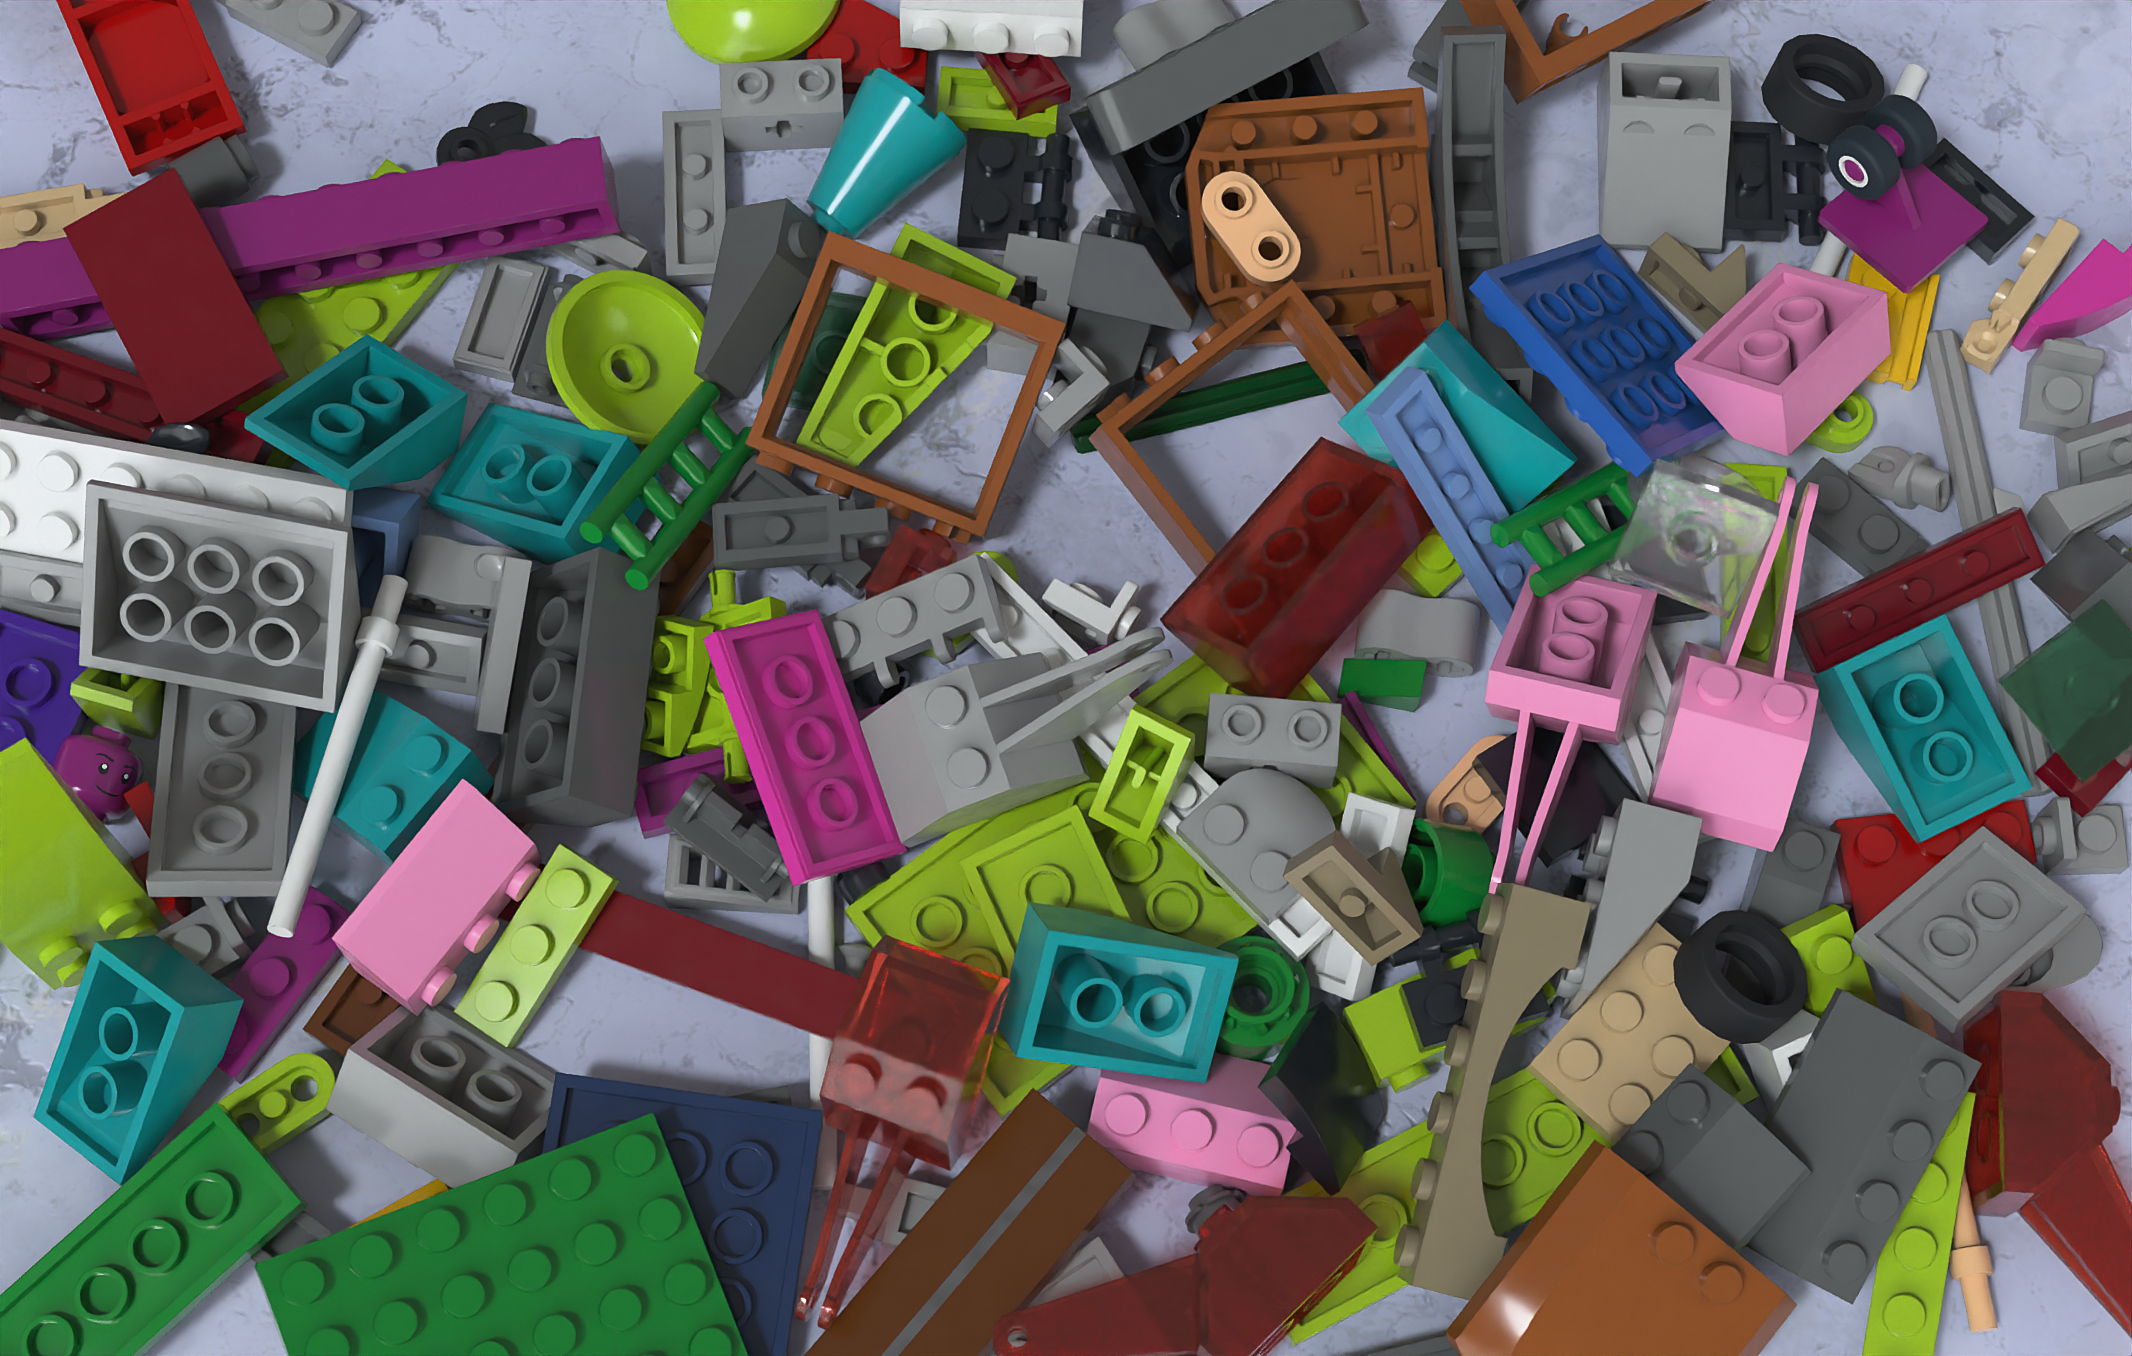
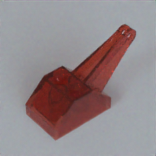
M884 935L872 949L835 1034L819 1094L826 1125L847 1132L813 1263L797 1304L796 1319L803 1322L809 1320L823 1290L869 1141L890 1148L891 1151L837 1265L823 1302L817 1326L827 1331L834 1324L846 1293L915 1159L917 1158L951 1171L962 1155L1011 980L888 935Z
M2000 990L1986 1006L1963 1025V1054L1982 1063L1967 1091L1976 1093L1965 1157V1173L1974 1215L2006 1218L2017 1212L2132 1339V1204L2102 1143L2113 1132V1126L2117 1124L2121 1110L2119 1089L2117 1086L2111 1085V1064L2042 993Z
M1248 1196L1235 1210L1225 1203L1199 1228L1197 1233L1202 1238L1193 1248L1197 1253L1034 1307L1008 1313L1000 1318L995 1325L993 1349L996 1356H1267L1364 1260L1378 1226L1348 1197ZM1014 1333H1020L1026 1337L1027 1342L1022 1346L1016 1347L1008 1342V1338Z

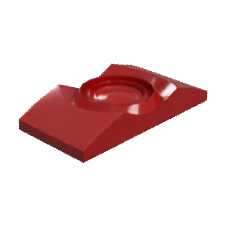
M56 0L132 177L167 164L218 136L224 141L235 134L238 136L247 132L189 0Z

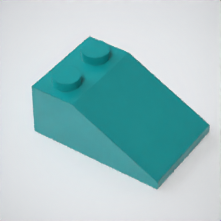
M1447 319L1338 421V424L1382 470L1412 489L1365 412L1392 381L1409 366L1425 371L1509 515L1523 509L1578 460V457Z
M366 334L247 416L244 428L344 489L352 491L419 480L457 452L468 394Z
M489 402L425 502L431 509L547 566L597 547L618 553L620 547L608 534L600 543H590L582 537L579 528L641 452L626 435L605 430H592L585 425ZM657 473L654 478L661 483L662 478ZM637 497L624 514L635 525L646 506Z
M1946 614L1812 676L1819 689L1818 696L1838 736L1916 843L1923 842L2033 788Z
M374 688L331 822L391 866L462 779L474 786L483 796L494 785L495 780L471 749L425 716ZM340 706L335 713L325 712L296 745L293 794L306 804L309 802Z
M1028 902L997 1027L1014 1055L1019 1058L1206 1083L1239 958L1230 952L1092 911Z
M156 935L95 941L33 1117L117 1184L123 1185L144 1166L222 1060L244 999Z

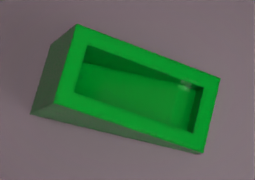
M1344 658L1337 698H1344L1345 694L1354 690L1360 702L1415 713L1421 698L1427 660Z

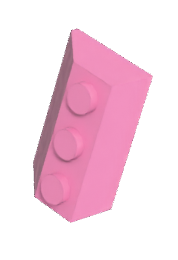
M1779 262L1675 362L1676 374L1734 440L1788 457L1891 353L1887 292Z
M462 779L332 939L355 971L418 1016L427 1004L434 1007L446 997L457 979V974L453 971L470 951L474 954L479 953L490 942L499 927V921L496 918L511 899L518 902L529 893L541 874V870L538 868L542 862L541 856L535 843L474 786Z
M1214 1052L1206 1083L1101 1069L1086 1133L1129 1169L1205 1187L1222 1185L1225 1190L1231 1192L1239 1190L1244 1196L1271 1202L1279 1198L1283 1191L1291 1155L1286 1146L1294 1135L1296 1128L1258 1088L1271 1065Z

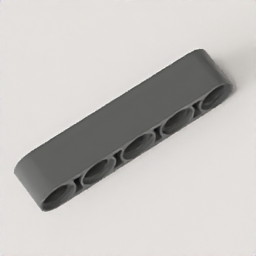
M1274 0L1087 96L1085 101L1110 154L1115 155L1158 135L1366 27L1370 22L1360 0Z

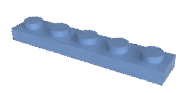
M1407 366L1371 403L1365 412L1503 636L1532 563L1536 564V562L1518 540L1504 548L1497 546L1493 542L1490 535L1491 526L1510 515L1425 371Z

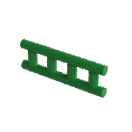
M703 381L695 388L580 525L579 531L585 540L597 544L608 534L634 561L625 573V579L636 590H645L737 476L741 468L756 452V450L751 449L745 444L752 427H744L737 435L712 409L720 398V392L711 382ZM695 427L721 454L710 469L684 444L685 439ZM666 462L693 489L681 505L654 478ZM637 497L664 525L652 541L624 514Z
M1612 461L1493 524L1490 528V535L1493 542L1501 548L1517 540L1521 543L1541 569L1530 576V588L1536 596L1545 597L1714 504L1720 498V491L1711 480H1704L1692 486L1672 461L1649 472L1670 498L1668 501L1650 509L1628 482L1635 478V476ZM1603 494L1609 497L1628 521L1609 533L1585 505ZM1560 517L1564 518L1585 545L1565 557L1542 530V527Z

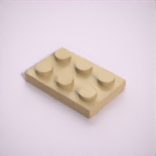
M1658 922L1655 923L1526 1068L1532 1076L1612 1146L1620 1140L1689 1063L1704 1073L1731 1043V1041L1717 1037L1700 1025L1684 1006L1674 983L1673 961L1682 943Z

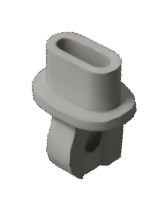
M1898 447L1873 448L1859 463H1855L1848 470V477L1866 492L1884 499L1893 500L1894 504L1900 508L1912 510L1920 504L1941 512L1949 500L1948 474L1931 467L1929 457L1921 452L1910 457L1907 452Z

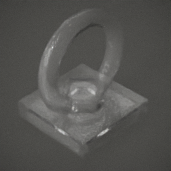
M1692 453L1670 463L1657 458L1651 472L1638 478L1629 471L1627 490L1635 508L1611 558L1608 575L1729 619L1779 517L1780 504L1766 499L1749 480L1735 470L1715 460Z

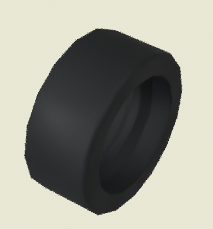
M1821 34L1798 35L1786 41L1761 86L1763 103L1774 120L1790 133L1809 142L1828 146L1847 128L1855 125L1864 126L1867 112L1881 101L1885 94L1883 76L1868 56L1853 45L1838 38ZM1800 78L1818 81L1832 88L1845 101L1831 99L1812 90Z
M1742 910L1721 911L1710 918L1680 945L1673 961L1674 983L1684 1006L1700 1025L1717 1037L1738 1044L1760 1043L1802 1009L1808 994L1807 973L1797 949L1783 932L1760 916ZM1715 949L1732 954L1747 965L1760 983L1765 997V1005L1750 1001L1732 987L1721 972L1716 960Z

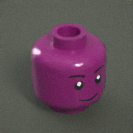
M94 726L91 735L73 734L66 737L61 743L52 767L105 826L107 820H117L128 813L130 805L123 794L140 784L144 774V765L140 757L128 749L132 741L129 737L109 728Z

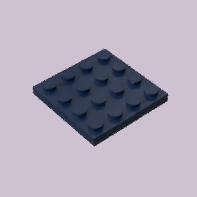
M556 1072L542 1154L653 1112L748 1356H787L825 1112L823 1110Z

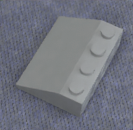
M94 479L86 483L79 650L80 666L324 712H336L342 703L359 651L354 643L362 621L351 527Z

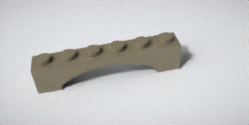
M1497 883L1495 894L1488 893L1483 900L1477 924L1478 932L1484 933L1478 960L1472 958L1469 961L1461 984V997L1468 999L1462 1025H1454L1452 1027L1444 1052V1063L1451 1066L1445 1092H1436L1429 1109L1427 1129L1434 1132L1428 1159L1421 1157L1418 1160L1412 1176L1410 1194L1412 1198L1417 1199L1411 1226L1404 1224L1401 1227L1394 1248V1264L1400 1266L1398 1277L1411 1286L1470 1301L1503 1258L1507 1238L1493 1232L1487 1213L1482 1183L1481 1138L1488 1093L1504 1046L1530 1001L1559 969L1575 971L1591 908L1589 903L1515 883Z

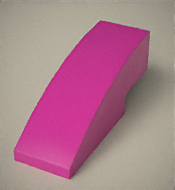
M2103 238L2028 319L2011 345L2020 352L2037 349L2045 339L2075 338L2090 333L2132 310V244L2122 253Z

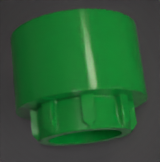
M1414 817L1401 870L1422 925L1430 923L1433 928L1464 920L1466 919V912L1481 908L1483 900L1489 892L1497 857L1489 849L1482 835L1475 829Z
M1242 936L1231 939L1216 948L1235 954L1239 958L1215 1051L1251 1061L1268 1059L1281 1051L1300 1019L1306 1014L1310 1000L1309 980L1300 961L1296 962L1277 941L1260 936ZM1243 986L1256 987L1265 994L1268 1006L1258 1012L1245 1011L1234 1001L1233 992Z

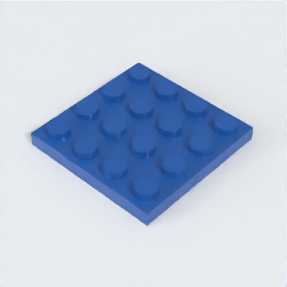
M1600 234L1485 270L1469 287L1481 301V307L1486 317L1511 335L1523 349L1524 359L1529 366L1536 372L1548 377L1563 394L1568 410L1579 420L1588 423L1606 443V450L1611 459L1621 468L1630 471L1636 478L1730 435L1676 374L1675 362L1696 341Z

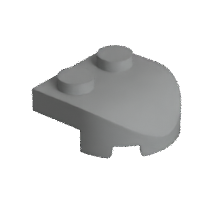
M1264 768L1249 769L1233 775L1176 826V834L1268 926L1301 896L1283 877L1288 860L1336 830L1333 818L1327 807L1308 787L1285 773Z

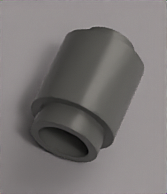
M236 134L224 141L218 136L167 163L169 169L174 167L182 176L199 210L205 207H220L250 191L249 184L261 178L255 163Z

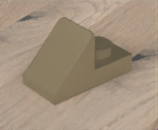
M1665 232L1649 246L1638 271V274L1703 334L1747 294L1745 246L1743 244L1710 272L1704 267L1701 257L1693 248L1683 243L1679 244Z
M1335 830L1288 860L1283 877L1371 966L1422 936L1424 928L1396 854L1390 847L1384 848L1366 860L1338 830Z

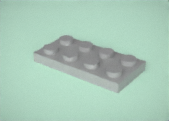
M166 682L146 876L148 897L278 896L289 862L299 715L298 706Z

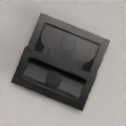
M1539 727L1535 729L1518 823V830L1526 840L1565 733ZM1517 732L1478 754L1472 762V767L1484 780L1504 810ZM1582 740L1538 854L1546 868L1586 844L1591 833H1597L1602 816L1612 817L1624 798L1640 802L1596 742Z
M1321 1001L1309 1009L1300 1019L1258 1085V1088L1297 1129L1287 1144L1286 1149L1330 1196H1333L1341 1191L1385 1112L1378 1087L1363 1054L1341 1021L1325 1002Z

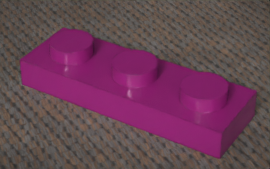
M312 885L309 886L293 937H281L269 932L226 986L243 998L244 1001L224 1056L216 1067L239 1084L245 1080L343 954L332 937L352 913Z

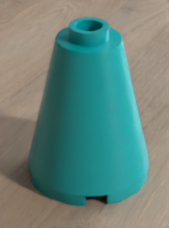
M877 67L875 70L872 68L868 75L864 77L806 200L807 204L814 211L810 218L822 227V232L826 235L828 231L855 239L957 157L968 142L962 131L946 114L940 111L936 116L922 103L925 96L899 77L882 68Z

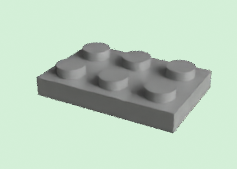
M1982 826L1857 931L1853 937L1851 948L1852 951L1954 1034L2078 925L2087 907Z

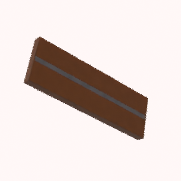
M1032 1088L804 1356H987L1129 1188L1137 1176L1037 1090Z

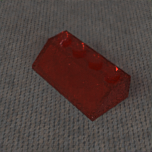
M1320 437L1165 612L1160 621L1167 630L1233 688L1249 696L1286 699L1435 525L1401 470Z

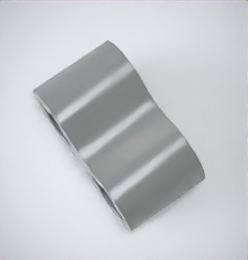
M1158 0L1138 6L1126 13L1114 26L1112 35L1137 71L1235 21L1222 0Z
M418 535L413 539L403 578L408 582V587L402 604L428 614L463 616L489 624L496 581L481 578L476 574L474 570L475 559L483 553L527 560L529 558L517 551L500 546L468 545L445 537Z
M1387 588L1367 590L1362 594L1354 650L1355 658L1427 660L1425 672L1431 675L1450 678L1468 676L1474 672L1481 615L1480 608L1468 601L1454 598H1423L1404 591Z

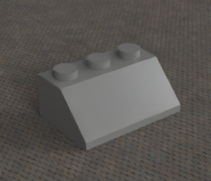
M427 1004L418 1016L401 1005L348 1048L326 1110L349 1123L357 1131L368 1135L402 1156L410 1164L421 1168L451 1188H456L542 1155L555 1074L513 1048H506L441 1004H437L434 1007Z

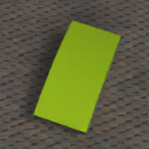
M675 615L657 616L651 652L653 668L650 680H648L644 712L646 729L640 749L667 757L680 756L697 718L709 673L710 656L703 639L713 633L714 625Z

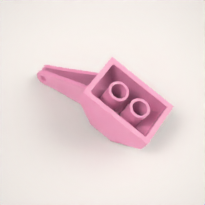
M1788 476L1785 477L1782 483L1770 525L1721 649L1717 650L1685 641L1676 664L1647 801L1649 805L1703 818L1700 833L1769 852L1774 851L1786 823L1810 743L1819 693L1812 675L1786 668L1807 534L1817 500L1818 484L1807 483L1794 522L1768 661L1765 663L1739 656L1785 530L1796 487V478Z
M1532 563L1490 667L1485 703L1492 717L1514 721L1518 724L1499 849L1488 893L1495 894L1497 883L1506 882L1513 856L1536 727L1565 733L1521 855L1515 884L1526 887L1529 886L1534 864L1582 740L1604 742L1619 746L1631 711L1652 626L1658 591L1583 575L1545 597H1538L1530 588L1529 578L1541 569L1537 564Z

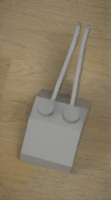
M1153 627L1138 631L1096 653L1051 670L1048 658L1041 652L969 664L904 689L861 720L859 723L901 844L911 848L1091 779L1076 737L1151 676L1174 661L1169 649L1157 650L1142 655L1165 640L1162 628ZM1133 659L1105 674L1065 701L1062 700L1060 692Z

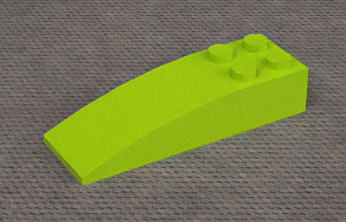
M25 737L0 752V941L54 991L61 986L73 987L81 983L95 941L155 935L158 933L157 928L168 922V920L162 915L154 899L148 897L147 888L131 862L134 860L133 857Z

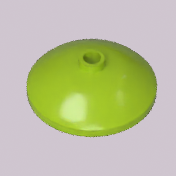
M666 0L671 22L683 43L701 58L717 65L719 63L785 61L794 57L812 45L825 32L836 15L841 1Z
M610 270L591 275L567 292L555 307L550 318L546 335V355L553 382L568 408L588 428L626 435L638 449H645L695 388L704 381L694 374L705 318L684 294L667 282L654 276L631 270ZM612 368L621 373L624 382L615 376ZM718 401L712 407L713 410H715ZM695 427V429L690 433V435L687 438L694 434L698 429Z

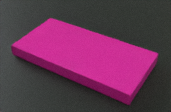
M818 609L723 629L703 639L793 887L890 859L906 852L905 845L900 842L857 714Z

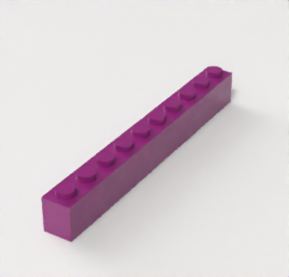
M600 136L586 139L570 138L562 141L560 144L528 150L512 149L486 158L465 162L448 161L438 167L406 173L390 172L375 179L343 185L327 184L316 190L285 196L268 195L253 202L200 209L249 302L621 232L614 169ZM68 237L41 242L25 241L15 247L0 249V325L4 329L38 341H44L114 327Z

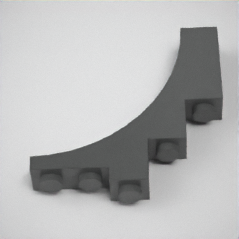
M1502 25L1440 27L1435 134H1431L1429 187L1430 196L1439 217L1438 267H1442L1445 301L1447 304V320L1531 408L1533 368L1526 362L1523 356V349L1511 335L1486 317L1481 307V301L1469 289L1485 270L1511 262L1504 166L1506 32Z

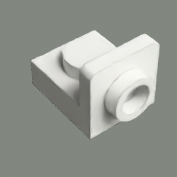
M1055 577L1041 598V608L1073 640L1090 649L1112 644L1116 639L1120 641L1131 635L1143 612L1142 609L1136 607L1139 585L1129 579L1110 608L1105 606L1102 598L1087 586L1079 583H1072L1069 586Z

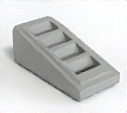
M2132 473L2049 491L2041 495L2027 516L2050 552L2058 554L2086 528L2097 534L2132 515Z
M670 834L664 892L668 908L798 915L801 885L793 887L789 875L781 883L779 895H772L767 903L753 892L741 891V883L728 873L726 889L714 888L716 864L679 835ZM689 860H701L699 886L687 884Z

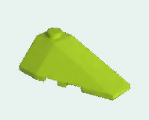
M906 222L890 252V255L1005 300L1008 299L1017 281L1016 277ZM875 282L795 444L857 468L990 335L993 328Z

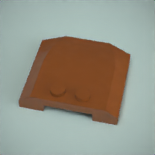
M1423 87L1216 104L1208 109L1205 121L1186 165L1184 177L1195 290L1214 323L1221 319L1227 328L1245 315L1239 308V305L1257 290L1259 291L1264 287L1252 283L1242 274L1207 227L1201 215L1200 204L1205 187L1215 176L1229 171L1241 172L1253 178L1299 240L1301 254L1294 273L1282 284L1270 288L1275 292L1293 279L1340 341L1429 334L1447 319L1442 267H1438L1431 207L1426 158L1429 139ZM1230 192L1221 198L1224 207L1228 210L1237 211L1244 207V200L1237 193ZM1264 242L1258 247L1260 255L1266 260H1276L1281 256L1280 248L1273 242ZM1273 320L1236 350L1294 344L1277 322Z
M1594 1140L1445 1333L1451 1346L1457 1350L1459 1356H1758L1797 1304L1782 1289L1642 1173L1608 1147Z

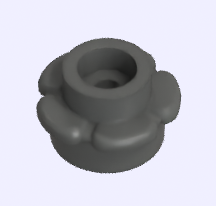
M1214 1185L1202 1190L1188 1204L1191 1211L1185 1219L1187 1230L1190 1233H1196L1205 1246L1216 1245L1233 1237L1228 1228L1229 1224L1247 1214L1242 1206L1245 1196L1239 1190L1232 1192L1225 1190L1222 1185Z

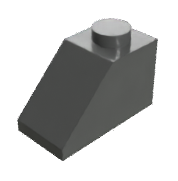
M1078 308L1068 339L1078 349L1085 346L1098 356L1108 372L1105 378L1110 382L1104 400L1087 415L1102 411L1124 392L1132 400L1138 380L1145 381L1144 378L1154 370L1159 347L1150 344L1152 324ZM1057 369L1052 386L1061 379H1063L1068 384V386L1071 383Z

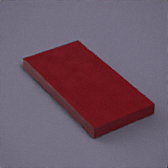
M174 167L63 228L165 424L188 422L203 426L289 378L287 371L182 176Z

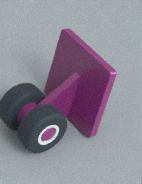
M1893 94L1884 97L1867 112L1864 126L1855 125L1847 128L1829 144L1827 160L1830 170L1845 190L1821 209L1818 222L1900 291L1908 294L1983 231L1988 218L1922 164L1936 149L1937 131L1928 113L1917 102L1906 96Z

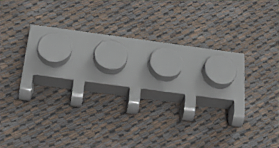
M978 554L971 555L822 618L844 682H850L863 674L876 670L878 679L884 688L899 684L896 662L933 647L935 655L942 665L956 660L952 639L980 627H986L990 639L995 644L1008 639V631L987 561Z

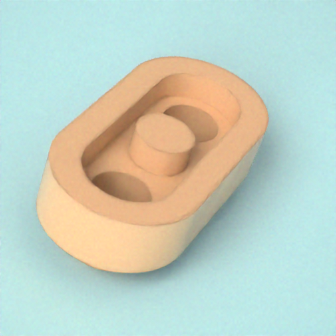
M1236 171L1224 172L1211 179L1202 195L1200 204L1201 215L1207 227L1242 274L1249 281L1259 286H1266L1268 284L1269 287L1288 280L1294 273L1300 260V243L1293 230L1257 182L1250 176ZM1230 192L1237 193L1243 198L1244 207L1237 211L1228 210L1224 207L1221 198ZM1264 242H1273L1280 248L1281 256L1276 260H1266L1260 255L1258 247Z
M1491 735L1476 742L1431 792L1424 804L1422 818L1445 822L1443 812L1449 809L1457 810L1464 818L1463 826L1471 827L1482 835L1504 811V808L1491 793V790L1481 776L1472 767V762L1478 754L1507 738V736Z

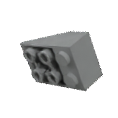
M1609 51L1597 85L1599 234L1611 248L1648 250L1652 243L1667 232L1679 244H1686L1696 252L1720 253L1722 249L1732 114L1730 57Z
M1626 798L1622 800L1612 817L1602 816L1597 833H1591L1582 865V871L1592 873V877L1588 878L1583 895L1578 894L1575 899L1591 904L1575 971L1559 969L1555 982L1554 995L1564 997L1560 1018L1569 1020L1665 914L1689 883L1703 818Z

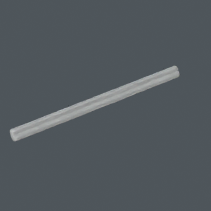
M1954 329L1935 330L1927 334L1923 351L1963 531L1997 515V509L1964 358L1960 350L1959 336ZM2013 581L1978 597L1977 600L2007 738L2033 787L2021 793L2023 797H2040L2051 793L2052 790L2034 773L2051 756L2015 589Z

